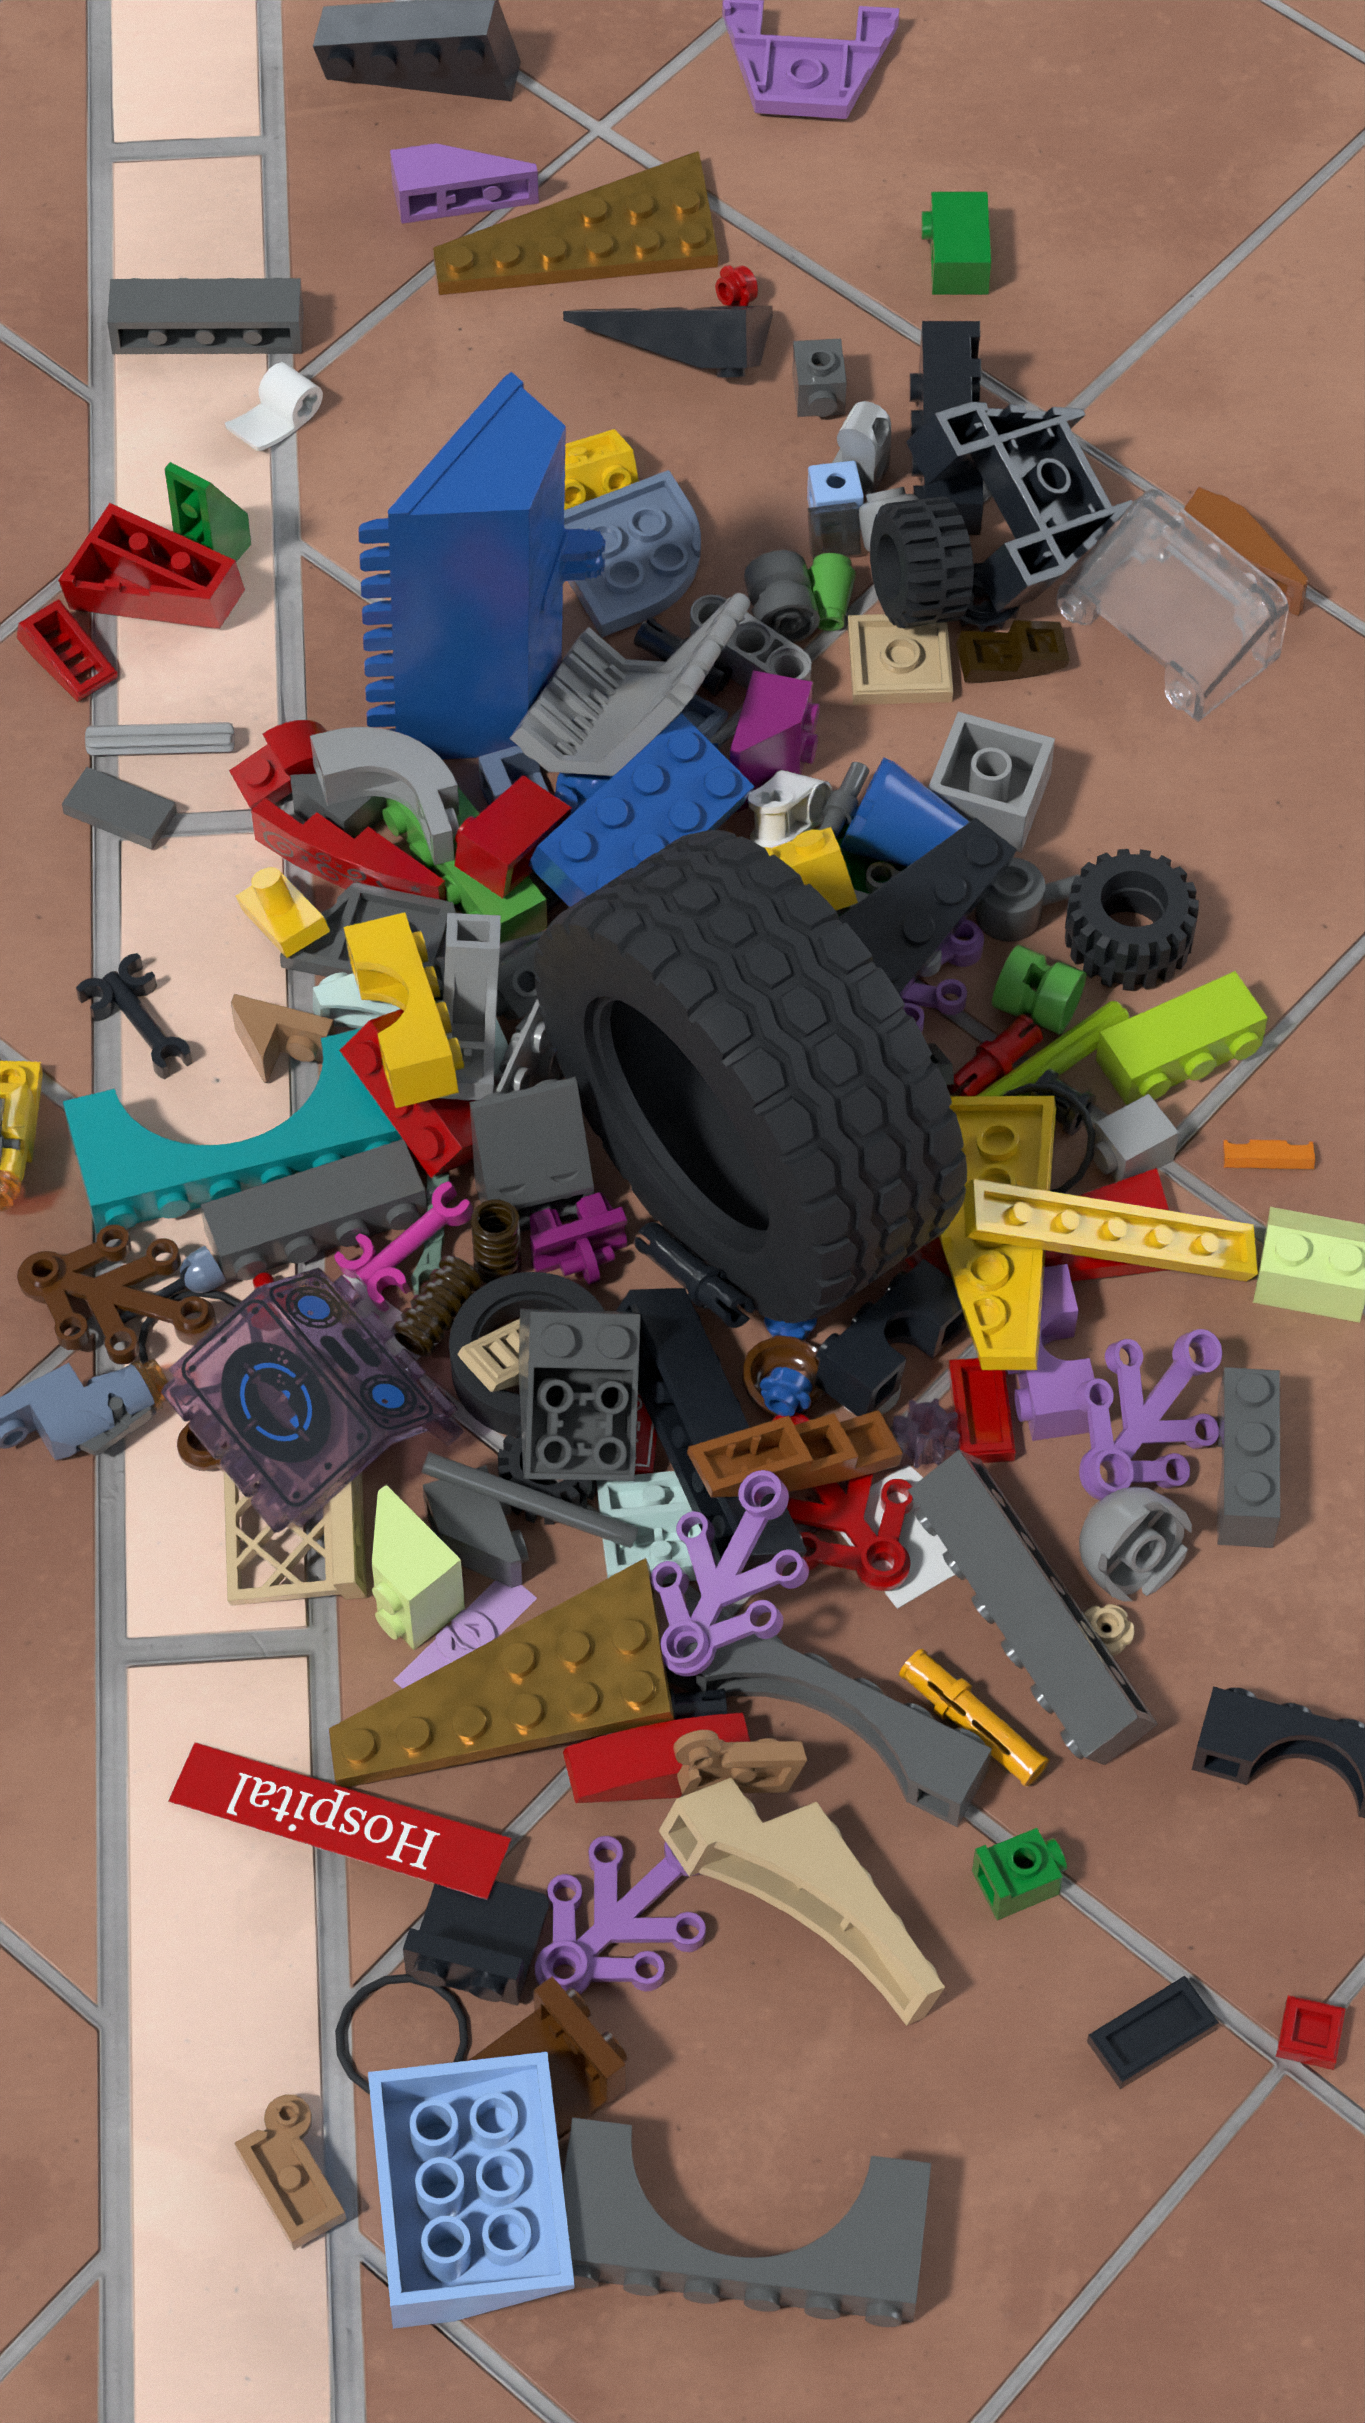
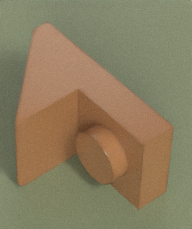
M234 994L231 1000L235 1031L264 1083L269 1081L280 1052L287 1053L299 1061L311 1062L314 1060L323 1063L321 1038L335 1035L333 1019Z

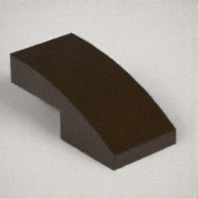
M1014 620L1009 632L961 631L956 642L965 683L999 682L1028 678L1066 668L1070 662L1061 622Z

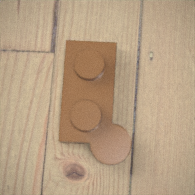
M697 1730L680 1737L673 1747L677 1761L683 1764L677 1774L682 1795H688L731 1777L742 1793L788 1792L807 1761L802 1741H777L776 1739L765 1738L755 1742H725L720 1740L717 1734L710 1730Z
M285 2094L276 2097L267 2106L264 2115L266 2130H256L234 2144L239 2157L293 2250L346 2221V2214L304 2141L301 2140L308 2134L312 2126V2114L309 2105L296 2095Z

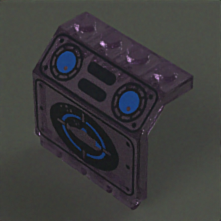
M319 1267L257 1287L168 1369L174 1377L161 1391L162 1395L185 1422L190 1421V1430L216 1460L221 1459L220 1467L246 1498L253 1496L251 1505L275 1533L284 1530L292 1522L302 1527L391 1444L429 1431L449 1446L464 1433V1430L452 1417L458 1408L450 1398L436 1385L429 1390L420 1380L426 1373L422 1365L405 1348L397 1353L388 1342L395 1336L388 1325L374 1311L366 1316L357 1304L364 1299L360 1292L343 1275L334 1280Z

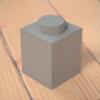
M1148 1094L1096 1122L1093 1159L1097 1167L1104 1174L1110 1173L1115 1181L1118 1182L1155 1168L1158 1169L1173 1161L1179 1132Z

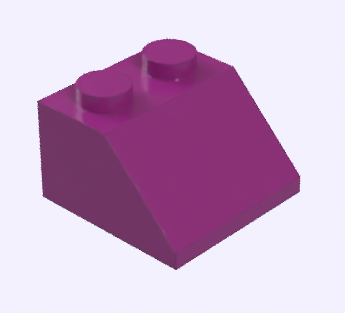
M753 670L730 749V762L754 785L752 791L760 788L780 770L801 775L804 763L813 764L818 744V734L814 733L820 710V704L812 703L813 682ZM748 797L736 812H741L749 807Z

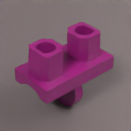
M601 1192L582 1197L576 1203L578 1221L562 1225L556 1209L550 1208L532 1213L529 1216L531 1263L535 1272L547 1273L561 1268L564 1277L582 1272L588 1285L600 1282L598 1266L615 1261L613 1251L627 1247L625 1235L627 1219L622 1207L613 1209Z

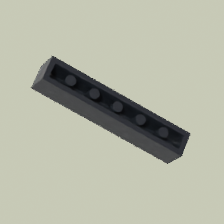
M630 1289L616 1311L640 1314L638 1392L692 1511L702 1513L714 1526L715 1535L710 1544L718 1566L746 1509L742 1506L739 1497L711 1498L687 1452L689 1446L750 1427L686 1289ZM767 1494L766 1496H764L761 1500L760 1507L769 1504L773 1500L775 1494ZM787 1507L779 1517L768 1520L741 1573L772 1561L773 1557L783 1550H794L802 1558L806 1554L807 1550L802 1536L797 1530ZM698 1524L699 1527H700V1529H701V1531H702L703 1525H702V1524ZM797 1562L788 1563L783 1568L782 1576H789L797 1566Z

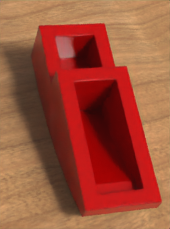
M743 1713L671 1720L635 1727L567 1746L563 1751L575 1803L680 1798L682 1792L677 1774L683 1764L679 1763L675 1757L674 1743L683 1735L697 1730L713 1731L720 1740L725 1742H751Z

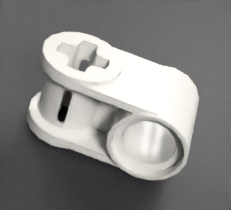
M784 770L776 772L768 782L752 791L748 796L749 808L754 811L755 829L750 834V840L761 847L770 848L793 840L800 833L822 824L825 818L823 809L832 792L830 783Z

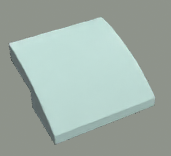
M675 1472L635 1475V1481L596 1480L599 1513L638 1527L637 1536L631 1548L602 1538L607 1578L646 1558L651 1573L661 1562L673 1561L687 1573L689 1581H697L687 1546L679 1539L676 1532L679 1519L686 1513L693 1511ZM698 1524L690 1529L688 1538L696 1537L701 1533ZM677 1573L666 1576L663 1584L674 1583Z

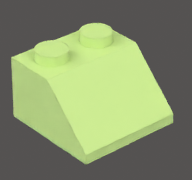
M1270 1207L1253 1303L1360 1323L1365 1305V1224Z
M385 1485L378 1491L372 1553L374 1578L372 1593L376 1598L378 1611L375 1613V1617L382 1629L392 1639L397 1640L401 1636L415 1650L454 1619L462 1610H465L461 1559Z

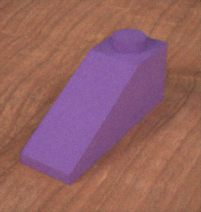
M436 143L390 150L392 184L401 224L539 203L538 170L534 163Z

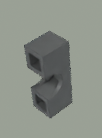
M1224 1367L1218 1394L1219 1436L1217 1447H1222V1465L1217 1495V1545L1273 1548L1280 1521V1370Z

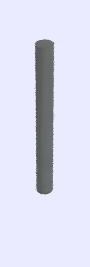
M428 1452L421 1473L628 1548L633 1546L638 1532V1527L431 1452Z

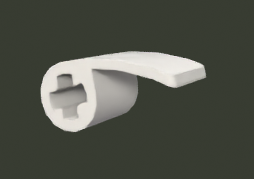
M283 362L277 363L265 373L260 382L258 391L261 403L247 413L225 422L227 430L256 451L265 450L281 442L309 421L321 405L323 392L320 387L288 364Z

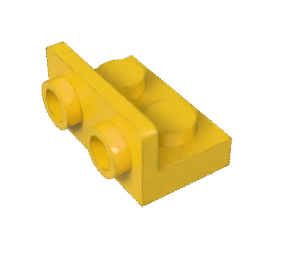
M615 429L566 443L564 510L639 482L634 451Z

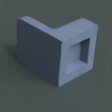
M518 745L478 757L480 788L488 806L523 775L548 791L540 772V764L526 756Z

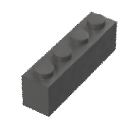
M301 278L110 279L107 324L112 354H302L304 307Z
M401 1139L201 1204L205 1233L214 1257L225 1277L226 1283L238 1279H254L255 1276L264 1273L266 1270L290 1262L296 1264L306 1262L318 1253L339 1246H355L358 1244L355 1237L359 1233L369 1237L391 1229L403 1230L409 1228L427 1212L425 1188L407 1145Z

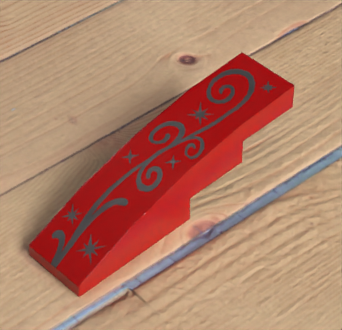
M266 798L251 810L254 837L257 842L295 866L330 883L347 889L353 882L446 901L445 880L369 826L354 839L317 812L302 825Z

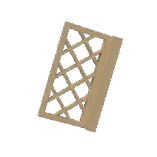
M343 1369L335 1370L359 1398V1388L353 1377L343 1371ZM325 1371L326 1376L360 1415L357 1401L332 1371ZM319 1378V1381L324 1388L330 1405L331 1428L327 1442L320 1451L321 1465L307 1481H304L287 1466L288 1463L265 1456L273 1463L266 1470V1473L272 1480L282 1471L300 1486V1489L297 1491L300 1493V1497L294 1499L292 1496L289 1500L293 1503L302 1502L315 1490L321 1481L323 1483L361 1448V1440L356 1438L357 1434L360 1433V1422L323 1378ZM302 1380L295 1381V1383L298 1385ZM269 1384L257 1385L261 1401L271 1410L277 1420L281 1419L295 1430L296 1428L290 1422L292 1418L285 1413L290 1406L288 1405V1398L282 1391L277 1392ZM222 1399V1419L236 1436L237 1434L240 1435L229 1419ZM272 1399H281L277 1405L270 1401ZM222 1426L228 1603L233 1606L340 1594L345 1600L366 1598L361 1453L322 1488L323 1496L319 1492L313 1496L314 1499L323 1505V1518L307 1535L288 1519L298 1507H291L285 1504L279 1511L260 1495L270 1484L263 1475L252 1487L238 1476V1464L247 1455L238 1447L235 1440ZM301 1429L298 1431L306 1442L310 1440ZM245 1440L243 1441V1445L250 1452L253 1447ZM327 1462L332 1464L329 1470H326L324 1467ZM239 1487L246 1492V1494L240 1500ZM256 1500L274 1515V1518L252 1540L240 1530V1517ZM284 1524L303 1541L280 1564L262 1547ZM323 1534L325 1549L317 1543ZM240 1539L248 1545L242 1553ZM313 1548L325 1559L326 1580L302 1583L290 1571ZM256 1554L260 1555L276 1569L262 1587L242 1589L241 1571ZM284 1578H287L292 1583L279 1585Z

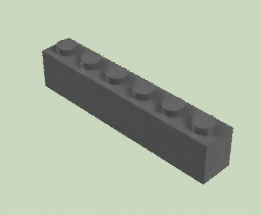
M959 1449L908 1489L919 1506L914 1510L917 1520L930 1535H938L947 1549L942 1554L946 1564L961 1580L966 1578L976 1593L971 1598L975 1608L988 1623L997 1624L1005 1636V1639L1001 1641L1004 1652L1018 1668H1026L1035 1682L1030 1687L1033 1696L1045 1711L1050 1714L1055 1712L1065 1727L1060 1732V1735L1066 1746L1077 1758H1086L1106 1765L1158 1725L980 1459Z

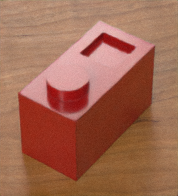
M523 775L476 818L470 816L461 824L455 836V842L458 844L454 866L503 899L533 871L528 866V863L537 846L571 815L572 807Z

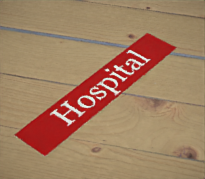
M196 1742L193 1744L168 1800L170 1803L486 1900L512 1839Z

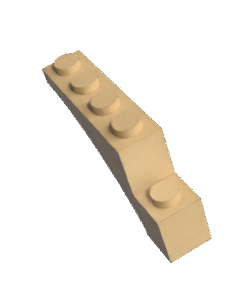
M732 1777L676 1799L661 1825L659 1833L689 1877L699 1873L715 1878L753 1894L788 1913L823 1937L851 1961L882 1993L906 2026L925 2018L945 1986L938 1978L935 1967L930 1961L925 1959L907 1933L901 1918L891 1910L875 1887L870 1873L857 1861L842 1839L838 1827L828 1819L817 1802L762 1823L753 1803L742 1794Z

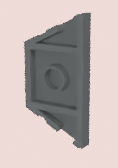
M353 882L337 897V902L332 908L321 912L330 932L288 958L281 953V968L325 977L340 972H345L348 975L352 974L344 927L404 912L406 913L412 933L421 931L428 954V962L422 963L423 967H434V959L445 956L447 913H456L454 904L449 901ZM437 979L440 990V997L434 999L442 1001L443 988L441 987L440 982Z

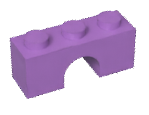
M1067 1264L1044 1267L1037 1370H1007L1008 1374L1017 1373L1020 1389H1015L1014 1394L1016 1412L1020 1422L1028 1421L1032 1441L1089 1433L1088 1415L1077 1406L1075 1392L1081 1383L1095 1379L1090 1358L1071 1361L1061 1360L1049 1354L1044 1348L1051 1341L1075 1336L1078 1307ZM1091 1387L1090 1399L1094 1404L1098 1405V1392Z

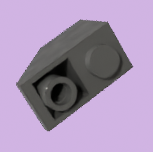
M486 1465L476 1468L478 1470L489 1473ZM442 1480L422 1485L425 1512L431 1529L461 1559V1566L511 1588L522 1585L521 1563L529 1561V1556L521 1531L519 1529L510 1531L505 1516L511 1514L510 1505Z

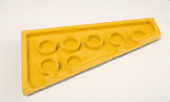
M950 1096L952 1104L949 1107L957 1115L964 1147L961 1150L966 1155V1184L972 1179L1050 1191L1056 1114L1054 1096ZM963 1202L958 1214L944 1233L939 1236L981 1368L982 1370H1037L1046 1250L966 1238Z

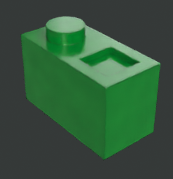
M931 192L930 211L921 212V240H930L932 295H988L991 271L988 192Z

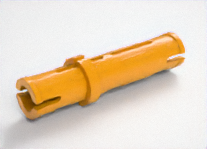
M923 1648L917 1650L902 1666L899 1676L907 1680L935 1705L933 1712L941 1719L950 1718L960 1728L975 1733L984 1741L986 1746L992 1748L991 1755L1018 1778L1023 1786L1028 1787L1042 1774L1050 1760L1040 1754L1005 1721L971 1693L972 1685L965 1679L956 1680L933 1660Z

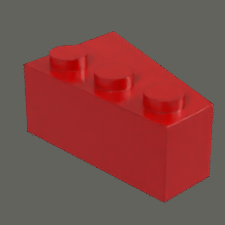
M112 503L108 504L58 579L70 610L217 629L221 628L245 591L236 560Z

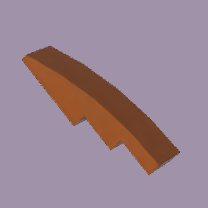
M879 1410L839 1422L835 1413L796 1425L793 1424L789 1416L689 1446L687 1452L711 1498L739 1497V1488L743 1480L751 1473L760 1470L774 1473L788 1491H796L850 1480L899 1466L903 1456L901 1448Z

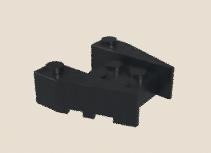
M969 402L935 413L906 441L928 484L978 469L1015 537V540L1004 543L975 569L997 613L1034 601L1135 507L1132 500L1115 506L1111 505L1072 433L1071 428L1086 415L1083 409L1051 407L1048 411L1026 410L1025 405L1009 404L1005 409L988 408L987 403Z

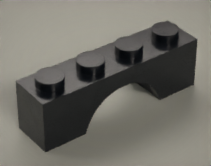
M1213 1686L1191 1770L1247 1785L1260 1770L1274 1762L1292 1758L1312 1760L1329 1767L1346 1782L1355 1799L1358 1817L1365 1818V1724L1349 1718L1334 1720L1315 1715L1305 1706L1295 1703L1279 1705L1261 1700L1252 1692L1242 1688L1231 1687L1222 1689Z

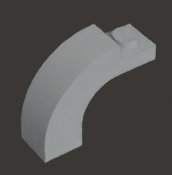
M350 727L310 736L313 765L327 806L367 796H379L395 800L410 809L418 819L434 865L454 860L453 839H455L459 829L456 816L460 815L458 786L448 766L435 752L407 735L382 728Z
M447 913L443 1001H445L448 1009L452 1033H448L446 1036L447 1039L457 1037L463 1057L464 1069L455 1071L459 1093L440 1098L465 1101L481 1100L486 1095L493 1093L501 916Z

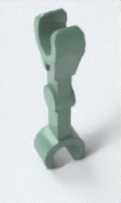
M448 1172L433 1178L429 1175L427 1176V1212L433 1207L432 1195L435 1189L442 1183L449 1181ZM444 1226L424 1242L423 1254L411 1278L414 1296L420 1295V1285L423 1281L430 1279L429 1275L434 1269H440L439 1261L442 1259V1246L445 1242Z

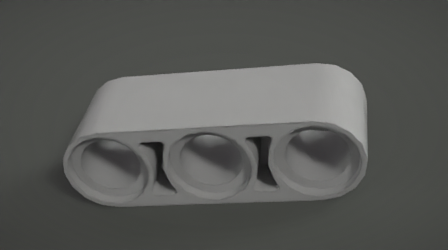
M710 594L695 600L690 611V637L727 598ZM748 612L745 613L717 658L718 662L732 668L731 679L747 690L753 670L811 681L812 662L809 655Z

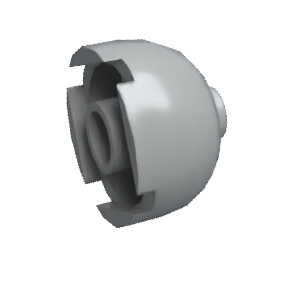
M1143 1487L1121 1488L1103 1497L1088 1512L1079 1536V1552L1087 1572L1103 1590L1123 1602L1132 1601L1127 1595L1133 1594L1142 1588V1593L1148 1596L1156 1592L1172 1578L1188 1551V1548L1181 1543L1184 1537V1528L1192 1533V1524L1183 1509L1161 1494Z

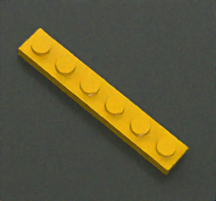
M972 1179L964 1185L966 1188L964 1199L966 1238L1245 1282L1258 1275L1254 1224Z

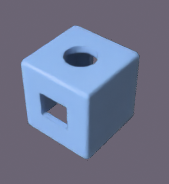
M856 461L819 464L808 467L807 500L815 533L841 531V528L822 530L823 525L840 524V514L819 517V512L845 509L846 530L860 528L857 511L864 502V495Z

